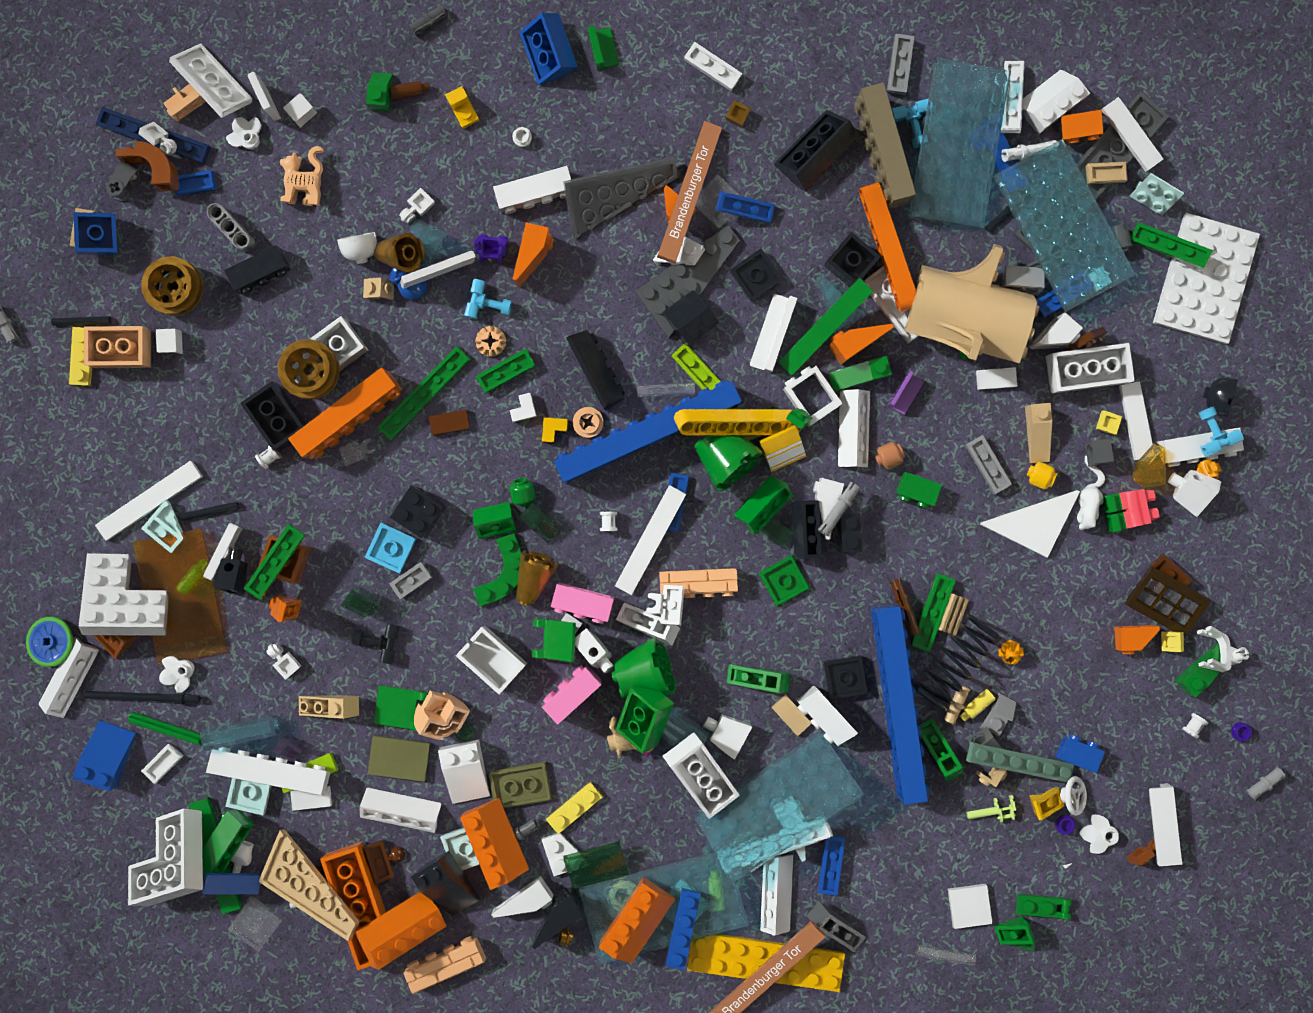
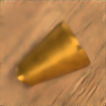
M402 233L377 243L374 252L376 260L403 272H414L421 266L419 264L421 260H424L425 256L422 241L412 233Z
M526 550L521 553L516 598L520 604L529 606L535 603L559 565L556 560L553 563L550 561L551 557L536 551H530V554H526Z

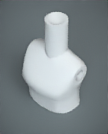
M243 841L231 860L234 863L232 873H240L242 866L250 864L253 843Z

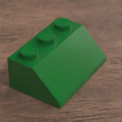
M632 686L616 731L644 754L658 746L674 703L660 691Z

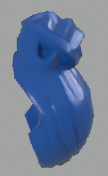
M392 268L390 279L397 285L399 292L405 299L413 301L422 297L427 289L426 281L403 289L400 284L401 277L412 272H403Z

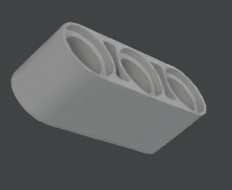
M217 203L208 206V217L235 247L243 252H250L254 249V239L227 209ZM221 210V215L218 218H216V212ZM234 224L233 231L228 232V227ZM247 238L246 245L241 246V241Z

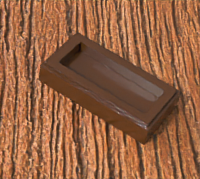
M466 409L428 416L433 436L470 429Z

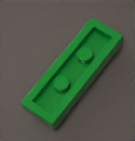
M524 349L480 373L476 378L486 394L535 367V364L527 349Z

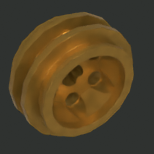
M175 256L162 257L153 261L145 270L141 280L142 294L146 302L153 309L170 316H180L192 311L200 303L204 292L203 279L199 271L191 263ZM180 271H182L184 274L182 278H179L178 273ZM169 272V277L165 278L164 276ZM165 296L169 297L168 302L163 301Z
M312 339L299 340L290 344L282 352L278 361V377L282 386L291 394L304 399H318L327 395L336 386L340 376L339 362L335 353L323 343ZM309 352V358L304 359L303 354ZM320 356L323 358L322 363L317 362V358ZM295 362L299 364L297 369H294ZM314 366L315 370L312 371V375H309L308 371ZM300 376L302 378L301 383L296 382V377ZM315 381L316 384L310 387L309 383Z

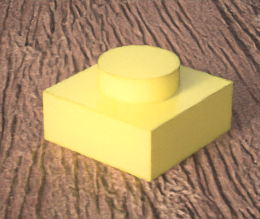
M1101 411L1096 430L1116 435L1122 416Z
M1161 632L1162 651L1184 652V632Z

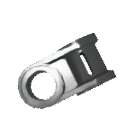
M120 162L106 185L107 192L118 201L128 200L139 183L142 172L125 162Z

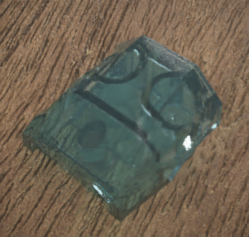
M418 218L414 220L407 232L414 234L416 238L422 241L425 256L420 264L427 267L434 263L438 251L446 241L445 238L449 236L448 233Z

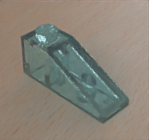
M820 274L816 281L826 311H828L842 294ZM856 309L836 331L845 332L862 314Z

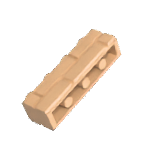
M736 568L659 572L660 594L662 595L664 585L684 586V598H695V594H703V597H714V593H722V596H734L733 592H738Z
M471 936L466 937L457 946L453 944L448 945L442 949L443 952L436 954V952H432L425 956L423 961L414 960L410 962L404 971V976L412 994L483 964L486 956L478 937L473 939Z

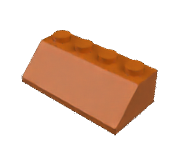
M500 798L470 809L461 815L460 819L490 890L509 883L529 870Z
M643 876L601 938L599 949L616 960L633 963L676 898Z
M418 892L356 930L355 934L371 967L379 970L445 928L446 924L433 901L421 892Z

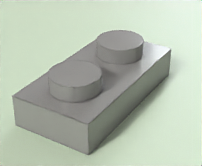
M420 562L389 584L399 599H402L430 580L432 575L423 562Z

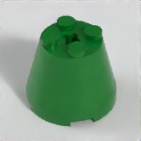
M708 435L694 445L713 485L719 492L726 491L731 487V482L735 483L747 475L759 462L757 457L763 455L757 446L740 435Z
M657 637L644 642L613 662L615 671L612 672V678L615 683L618 682L622 698H627L632 686L657 690L665 696L674 694L676 691L675 677H671V661L662 641H658Z

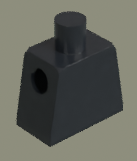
M231 548L229 559L221 558L214 588L227 593L244 594L248 564L241 561L243 550Z

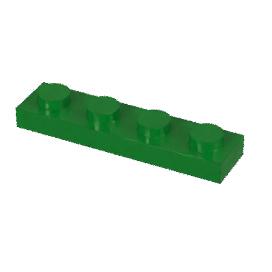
M1139 222L1130 238L1131 243L1202 270L1205 268L1213 251Z
M288 524L244 589L259 600L263 599L306 534L293 525Z
M936 573L918 622V628L921 633L913 636L911 646L930 652L956 580Z

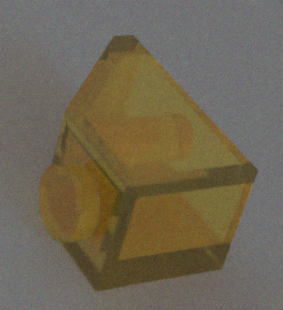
M1153 443L1135 464L1133 479L1142 488L1166 485L1165 448L1158 443Z

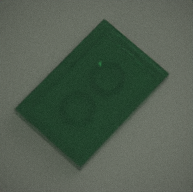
M620 841L563 856L573 889L629 875Z

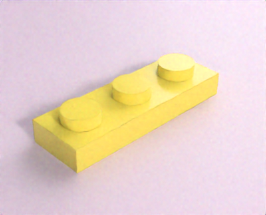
M73 327L69 384L91 386L92 367L84 366V328Z
M590 781L548 816L546 820L559 834L603 796Z

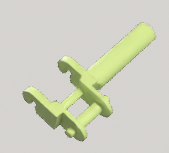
M1009 795L1011 804L1009 807L1000 808L997 804V798H993L995 807L966 812L967 818L974 819L999 814L997 818L1000 819V822L1007 818L1015 820L1016 814H1014V811H1016L1013 795ZM1010 810V814L1002 815V811Z

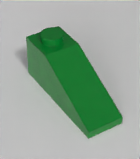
M887 356L828 373L834 392L892 375Z
M1216 643L1174 680L1186 695L1196 698L1220 673V671L1199 667L1200 662H1208L1212 658L1218 662L1221 661L1219 643Z
M729 664L728 684L775 693L788 692L790 673Z
M933 718L919 725L921 739L946 783L962 775L963 767Z

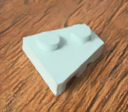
M165 500L141 528L170 553H174L186 539L168 500Z

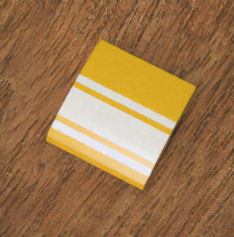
M795 425L759 441L771 472L806 457Z

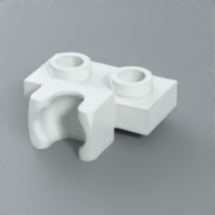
M664 585L663 595L649 593L648 598L656 600V605L653 608H647V613L661 615L660 624L681 626L684 586Z

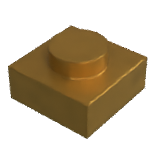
M734 100L725 119L743 127L751 108Z

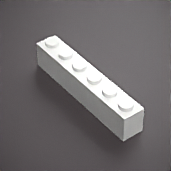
M219 746L218 750L212 749L206 773L318 795H325L330 771H325L326 767L314 765V768L306 767L307 763L295 761V764L287 763L288 759L278 757L273 761L268 760V755L257 754V757L249 756L250 752L238 750V753L230 752L231 748Z

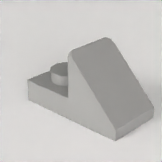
M998 693L981 727H987L990 732L1000 736L1007 721H1013L1016 702Z

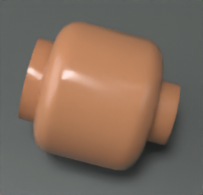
M889 442L877 449L878 455L875 456L879 467L884 466L887 470L901 465L903 458H905L900 444Z

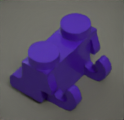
M486 234L477 236V239H475V254H479V262L484 263L485 258L498 259V264H503L504 256L508 252V238L505 236L493 238Z

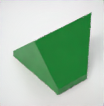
M1022 916L994 926L1000 945H1013L1034 952L1036 942L1029 923Z

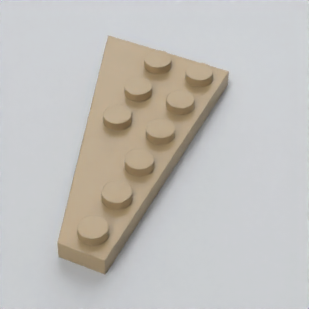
M285 829L280 830L258 882L347 941L351 940L360 921Z

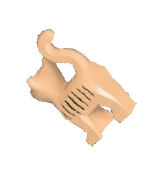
M312 147L308 153L309 162L315 167L314 172H298L302 157H297L294 152L292 156H287L280 160V165L285 170L283 180L285 195L281 197L282 202L295 205L298 191L306 193V197L302 201L303 205H320L323 166L316 158V154L324 152L322 147Z

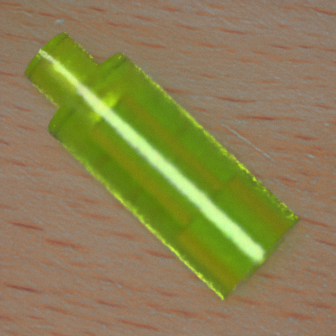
M201 559L199 563L195 562L175 588L180 593L188 595L205 573V567L208 562L204 559Z

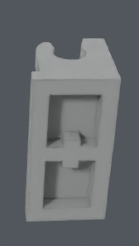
M1006 265L1005 272L1002 273L1001 286L1039 296L1044 289L1045 268Z

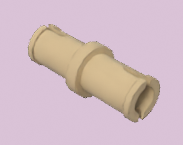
M961 685L963 691H956L953 703H950V707L944 717L945 721L956 724L961 709H964L965 705L963 704L971 690Z

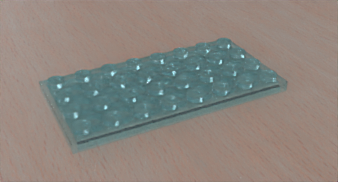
M944 58L935 59L914 184L916 195L912 199L909 216L984 228L1011 71Z
M1063 139L993 176L1065 312L1136 275Z
M821 731L737 786L735 789L740 796L710 819H708L703 811L694 815L695 820L733 883L738 882L865 797Z
M728 849L579 889L599 965L616 961V959L599 949L600 940L643 876L675 897L676 900L639 954L669 947L682 888L701 892L691 941L749 926Z

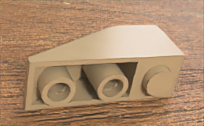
M299 696V715L343 719L359 716V696Z

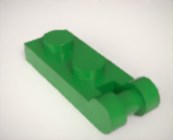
M1017 893L1016 914L1070 920L1071 913L1069 909L1072 906V899ZM1057 904L1062 905L1061 911L1056 910Z

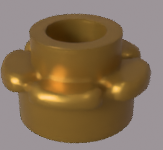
M569 928L559 932V945L567 947L568 943H572L573 934L572 931H569Z

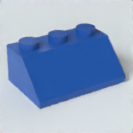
M541 13L519 32L538 85L565 77L578 67L559 13Z

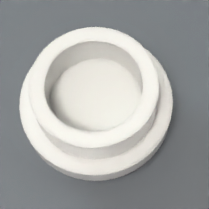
M520 127L513 132V141L517 146L525 147L530 144L532 135L527 128Z

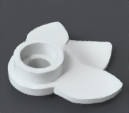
M242 117L235 118L232 123L234 132L226 136L228 143L234 147L257 148L260 143L258 134L261 130L259 119L255 117L248 122Z
M174 656L164 658L162 663L166 669L160 674V682L164 685H174L176 692L182 693L190 685V677L194 673L193 663L189 660H179Z
M1096 814L1091 816L1092 825L1083 827L1079 832L1084 840L1091 843L1090 852L1096 854L1103 853L1108 846L1116 844L1119 839L1118 831L1110 826L1108 819ZM1110 832L1111 837L1106 839V834Z

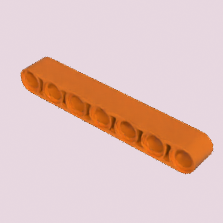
M877 182L859 188L860 198L897 308L900 313L911 310L916 289L881 186Z

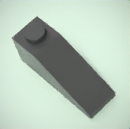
M820 901L817 902L807 915L810 921L812 920L826 935L853 952L856 951L866 938L864 934Z

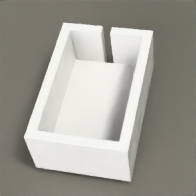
M485 625L470 639L471 641L456 655L498 694L508 686L527 664Z

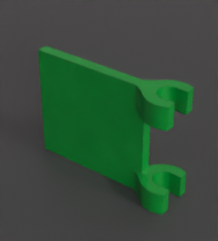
M543 618L533 619V627H544L543 649H532V657L574 662L576 623Z
M379 685L374 724L417 731L414 725L418 700L425 701L429 692Z

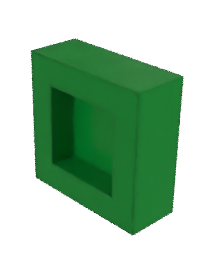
M796 408L788 414L786 419L802 430L810 424L813 418L805 410Z

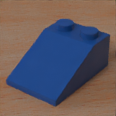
M100 720L78 760L72 779L107 791L117 788L137 732Z

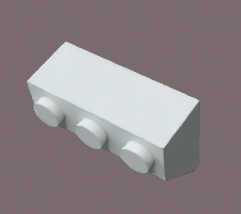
M1059 70L1023 98L1022 114L1039 135L1060 119L1061 116H1064L1082 102L1090 92L1079 78Z
M814 685L797 700L800 704L798 709L804 715L809 714L813 718L810 722L818 730L822 728L825 731L823 736L830 744L835 742L839 746L858 734Z

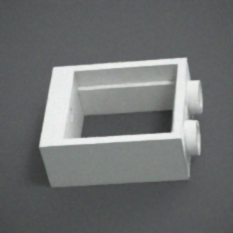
M809 366L801 371L802 376L798 379L793 377L785 382L786 387L783 389L795 408L806 411L792 391V388L814 374L831 398V403L810 416L813 419L808 427L842 404L817 366L814 368Z

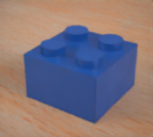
M73 212L76 255H118L115 213Z

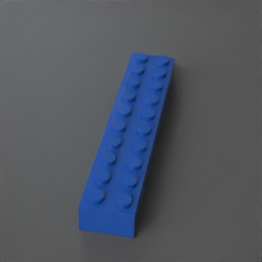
M723 380L717 383L712 390L706 388L699 391L697 397L692 398L688 396L683 398L677 406L670 404L664 407L663 412L659 414L652 412L646 415V420L641 422L638 420L632 421L627 424L628 428L623 430L617 428L611 431L610 436L606 438L599 436L593 439V443L588 446L585 444L579 445L574 448L575 452L573 453L564 452L556 456L557 460L554 463L563 483H569L679 433L680 430L674 421V415L679 410L732 409L739 406L742 401L733 382Z
M894 604L871 607L897 797L904 805L928 802L927 795H930V791L924 779V776H927L925 764H922L921 758L924 756V749L919 743L921 729L916 722L919 713L913 701L916 698L915 688L911 687L913 671L908 665L910 651L909 648H906L905 641L908 640L907 630L903 629L902 621H905L904 610H901L900 606Z

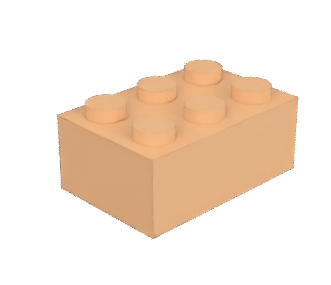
M143 326L84 327V366L92 368H151V329Z

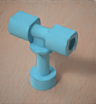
M929 98L918 101L911 107L906 108L903 105L892 109L895 122L906 119L907 123L911 122L915 137L911 140L913 148L928 144L927 136L921 133L918 120L922 114L932 111Z
M474 279L470 291L472 294L471 302L467 303L464 316L477 320L479 309H483L484 306L499 309L501 314L509 316L512 301L504 299L503 302L487 299L486 294H483L486 286L485 281Z
M1214 406L1199 412L1201 420H1207L1213 436L1210 437L1211 441L1200 446L1205 457L1221 451V448L1226 445L1232 446L1244 440L1239 429L1226 433V431L1221 432L1214 418V415L1217 414Z

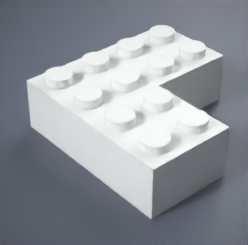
M87 553L79 629L82 635H166L169 602L167 591L129 590L131 572L129 554Z
M181 809L156 818V857L129 866L128 906L148 907L203 890L202 811Z

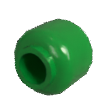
M518 478L509 487L513 504L520 505L522 508L530 506L531 502L536 498L534 484L532 481L527 480V478Z

